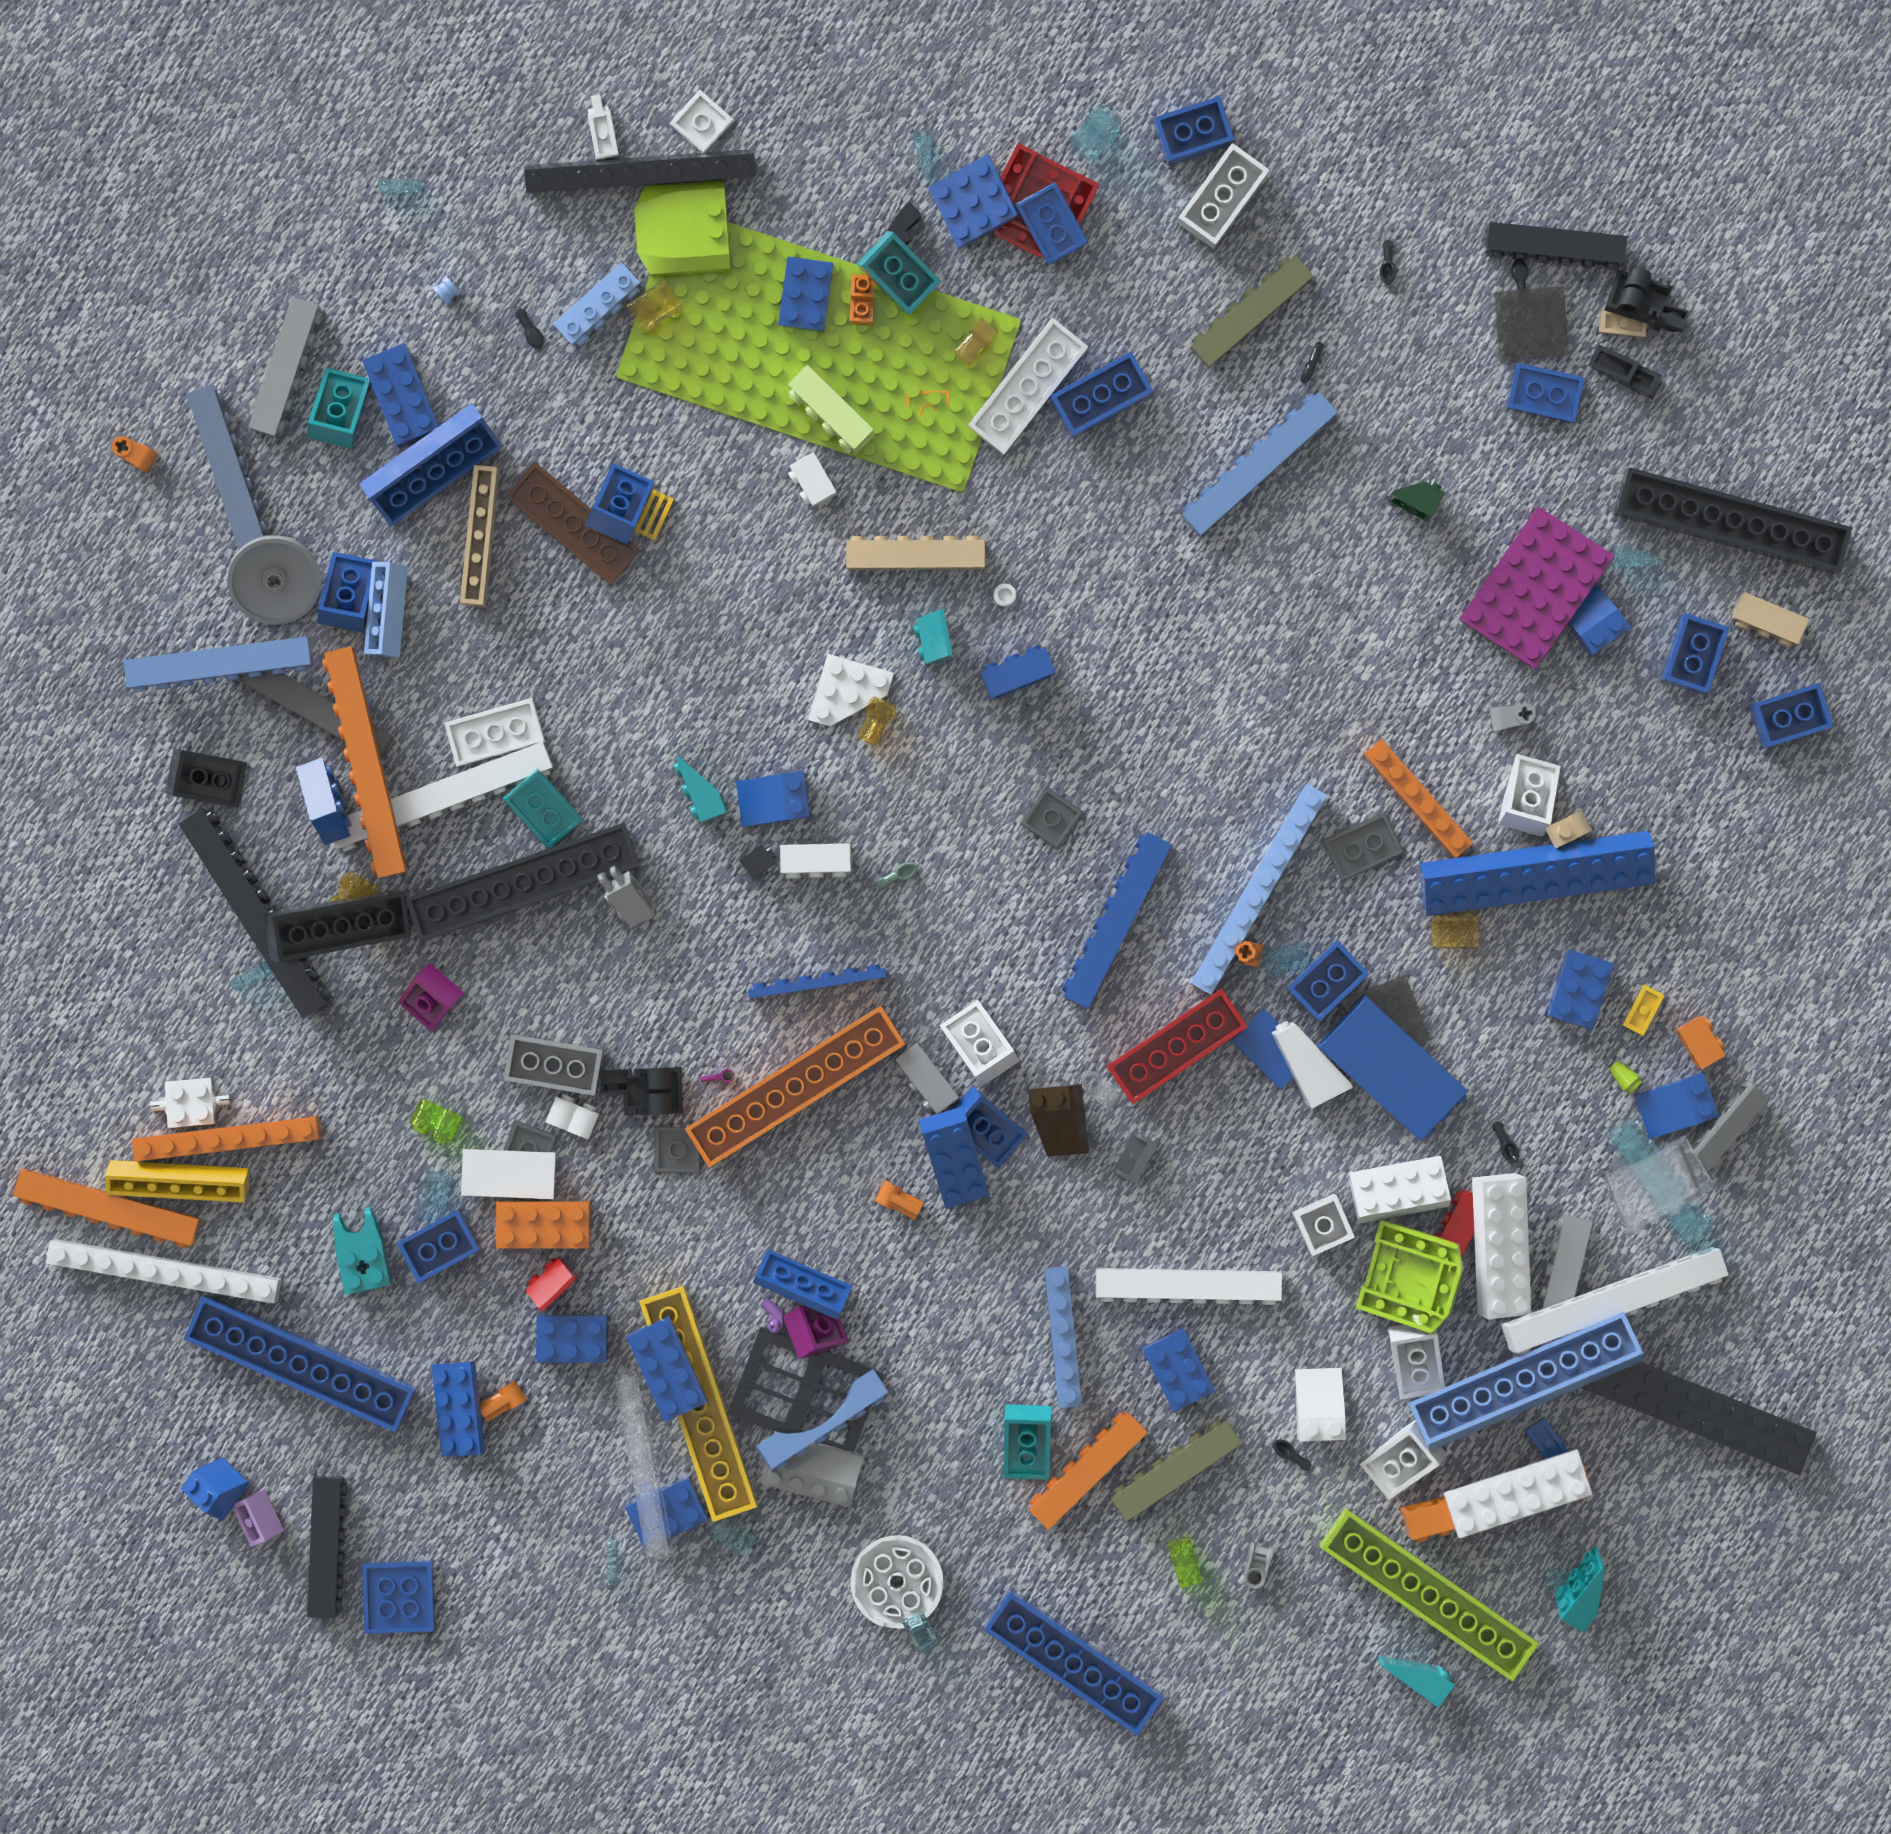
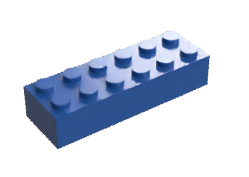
M471 403L359 484L370 501L392 527L472 470L474 465H479L500 450L503 445Z

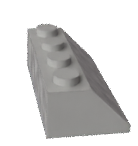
M1743 1082L1719 1110V1117L1712 1119L1684 1153L1704 1170L1710 1171L1711 1168L1715 1170L1723 1161L1721 1156L1726 1151L1730 1152L1736 1146L1737 1137L1741 1133L1744 1135L1751 1128L1752 1124L1750 1122L1753 1118L1761 1116L1766 1110L1767 1106L1765 1104L1768 1102V1099L1753 1083Z
M812 1442L806 1446L808 1449L806 1453L798 1458L795 1455L787 1459L789 1464L778 1471L775 1467L770 1470L765 1464L760 1484L850 1507L864 1455L821 1443L816 1445Z

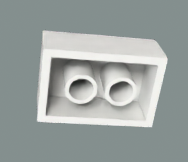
M780 845L781 874H786L787 879L801 878V874H809L810 878H824V873H832L833 878L847 877V873H851V845Z

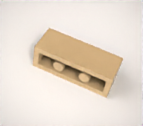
M1746 592L1741 594L1731 617V620L1736 622V627L1744 630L1752 628L1757 631L1756 635L1765 639H1769L1770 636L1778 639V644L1790 648L1791 645L1796 646L1799 644L1809 620L1806 617Z

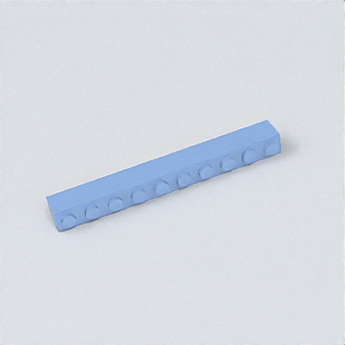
M1309 784L1304 786L1190 982L1191 985L1209 995L1213 993L1235 955L1236 946L1242 943L1327 797L1326 794Z

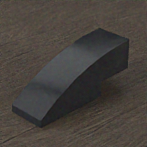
M908 202L897 214L887 231L894 232L907 246L912 241L908 231L922 219V214Z
M1598 345L1588 364L1589 367L1651 400L1654 399L1663 382L1661 374L1643 367L1639 362L1601 345Z

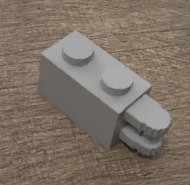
M616 866L610 868L611 875L614 878L611 881L604 873L598 875L601 885L606 890L604 894L605 899L610 906L613 905L617 909V914L621 921H626L632 928L655 916L654 902L630 871L622 874Z

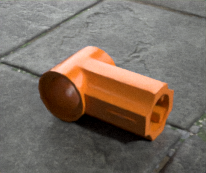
M1244 941L1242 944L1237 945L1235 954L1239 957V963L1259 968L1264 945Z
M887 1180L884 1181L874 1200L891 1210H897L913 1220L916 1219L924 1204L918 1198L903 1192L902 1188L891 1184Z
M514 1380L499 1389L498 1393L480 1403L481 1414L489 1422L506 1410H512L520 1405L527 1398Z

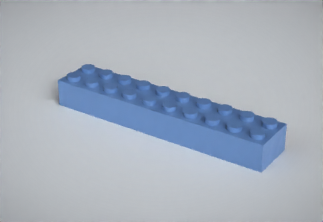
M1622 1312L1409 1403V1406L1428 1450L1432 1451L1644 1361V1356L1625 1313Z

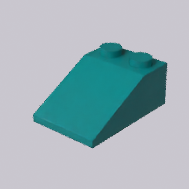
M326 367L308 420L307 438L352 449L357 436L370 379Z
M944 609L917 618V624L913 625L915 638H920L922 647H918L920 661L925 660V666L952 661L953 654Z
M1005 1405L1004 1478L1050 1480L1052 1406Z
M1383 1656L1377 1659L1384 1669L1438 1708L1455 1686L1451 1680L1452 1676L1440 1665L1435 1668L1431 1664Z

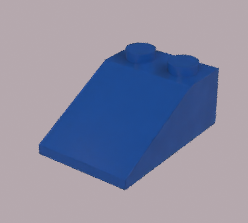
M612 463L585 526L624 544H628L654 481Z
M336 552L332 553L318 607V624L364 632L368 615L372 562H378L377 560Z
M1597 584L1567 625L1589 656L1594 655L1631 628L1618 608Z
M804 771L736 781L742 827L810 818Z
M1696 1073L1634 1095L1649 1139L1719 1117L1704 1073Z
M972 1086L953 1109L963 1106L976 1151L999 1169L1027 1137L1028 1133Z

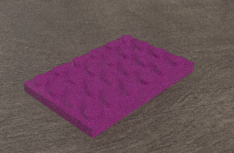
M1538 506L1459 620L1534 670H1537L1612 563L1615 555Z

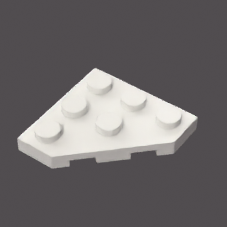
M827 654L808 720L831 727L888 696L894 673Z

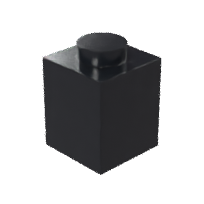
M760 845L741 859L740 863L752 879L755 880L776 864L773 860L776 858V855L769 846L764 848L763 845Z

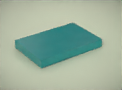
M538 768L503 797L506 804L547 849L552 848L584 821L582 816Z

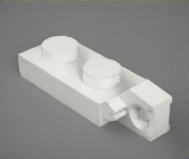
M600 94L591 96L593 109H588L589 114L587 115L596 160L619 157L611 111L608 106L602 105Z

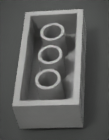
M511 1034L503 1080L596 1096L605 1050Z

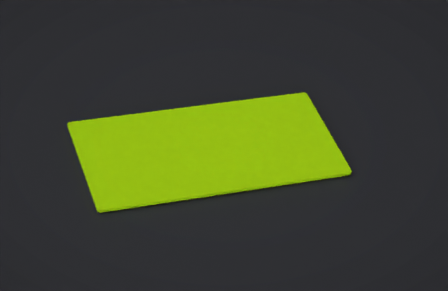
M727 222L731 271L649 276L617 371L619 379L847 454L839 446V439L836 436L831 438L822 429V423L819 420L815 422L806 414V407L803 404L798 406L789 397L788 384L808 365L874 429V437L856 455L852 452L847 455L958 492L965 490L982 440L979 435L967 426L1001 383L1020 326L1018 318L935 290L909 315L904 313L875 284L873 325L850 324L852 274L866 275L856 264ZM787 257L833 262L824 332L778 326ZM905 390L907 396L910 397V407L906 406ZM950 390V405L946 406V394H940L936 391ZM920 391H933L929 394H919ZM929 403L936 407L937 410L935 411L933 407L925 406L921 411L922 416L920 417L919 410L922 405Z

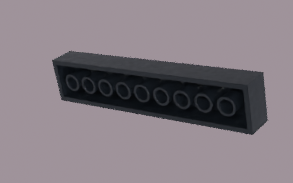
M1631 467L1624 471L1613 515L1834 575L1841 572L1853 528Z
M201 808L179 822L178 825L302 1019L312 1018L332 1005L330 999L333 996L326 986L323 987L318 982V979H320L318 972L314 967L308 966L305 961L308 957L284 962L270 960L263 914L279 911L276 908H271L268 903L271 901L269 895L264 889L261 890L256 885L258 878L252 870H248L244 866L246 860L239 850L233 849L231 844L234 841L227 831L224 832L219 827L221 820L217 814Z
M621 823L405 899L420 942H426L600 882L598 879L600 873H604L608 879L612 878L610 868L616 866L623 874L627 871L641 868L627 824Z
M1643 1362L1581 1387L1584 1390L1797 1475H1801L1817 1432Z

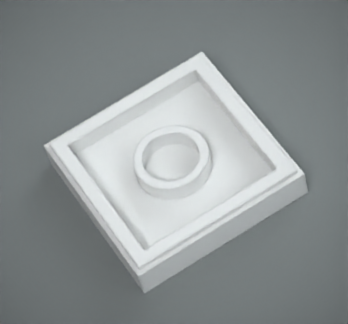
M699 90L669 124L697 150L705 153L732 125L734 119Z

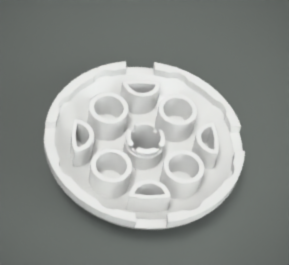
M892 1535L872 1542L857 1557L852 1569L851 1591L857 1607L870 1621L882 1627L903 1629L922 1622L937 1607L942 1595L943 1574L938 1559L925 1544L911 1537ZM893 1576H901L904 1580L903 1584L899 1587L893 1586L890 1582Z

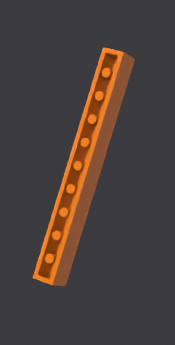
M349 646L324 652L325 659H322L325 672H329L331 681H328V688L330 694H334L336 703L333 704L335 716L340 717L342 725L338 726L341 740L345 739L347 746L344 749L346 762H350L352 771H349L352 785L356 784L358 792L354 794L357 807H361L363 816H360L362 829H366L368 834L365 843L368 852H372L374 861L370 862L374 875L377 874L380 879L407 873L408 869L355 648Z

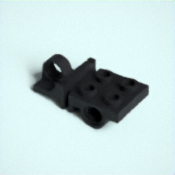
M1640 267L1632 268L1629 272L1617 270L1604 311L1649 324L1650 319L1654 320L1652 330L1655 331L1665 328L1670 332H1683L1689 311L1667 304L1673 288L1670 285L1671 281L1668 280L1667 284L1664 285L1662 284V278L1659 279V282L1652 280L1651 273Z
M682 1067L635 1069V1075H632V1069L601 1070V1093H623L625 1116H632L633 1109H636V1115L683 1113Z

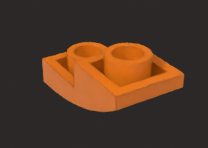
M852 274L850 324L873 325L875 283L867 275Z

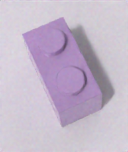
M265 1489L239 1500L233 1506V1510L251 1547L265 1542L284 1531Z

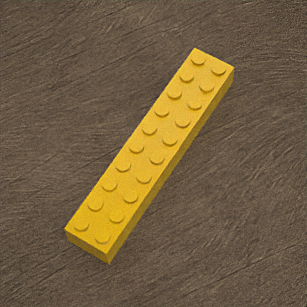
M685 1285L641 1299L639 1303L647 1326L671 1316L708 1398L707 1403L679 1415L678 1419L712 1521L715 1522L756 1508L758 1502Z

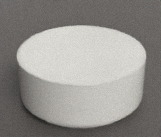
M1005 583L998 585L993 594L995 602L1002 607L1011 606L1016 600V590L1014 587Z

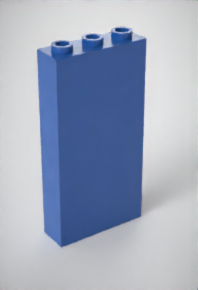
M1365 994L1317 1044L1329 1058L1420 1141L1423 1138H1429L1435 1131L1434 1126L1439 1121H1445L1451 1114L1449 1110L1455 1104L1457 1106L1460 1105L1467 1097L1465 1094L1468 1091L1466 1087Z

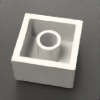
M1335 1194L1292 1212L1307 1249L1312 1256L1355 1238Z

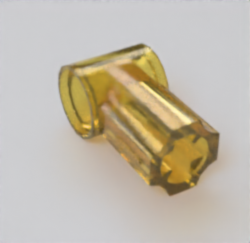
M983 317L973 325L969 331L970 334L954 352L968 365L999 334V331Z
M873 697L867 705V717L858 734V738L877 746L886 724L891 723L895 717L896 705L878 697Z

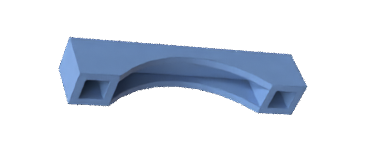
M1068 1267L1044 1268L1058 1407L1082 1406Z
M874 1369L851 1383L848 1395L842 1406L825 1423L801 1433H774L756 1445L755 1448L768 1468L771 1470L775 1467L778 1471L789 1464L787 1459L795 1455L798 1458L808 1451L806 1446L812 1442L818 1445L828 1438L826 1433L832 1429L836 1433L847 1426L845 1421L853 1416L856 1420L866 1413L864 1408L870 1404L875 1407L885 1401L884 1395L888 1391Z

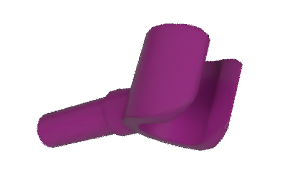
M724 1069L719 1074L701 1076L700 1079L701 1082L721 1080L724 1083H729L733 1079L724 1080L723 1073L732 1070Z

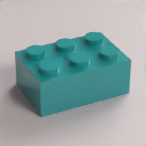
M887 231L856 264L904 313L909 315L941 282L894 232Z

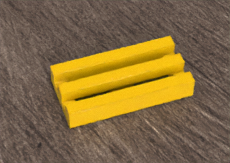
M653 489L634 532L656 541L674 502V498ZM657 496L659 497L658 502L652 512V515L646 525L645 530L643 531L641 530V527L647 517V514L652 506L655 497ZM663 501H668L653 534H650L649 531Z

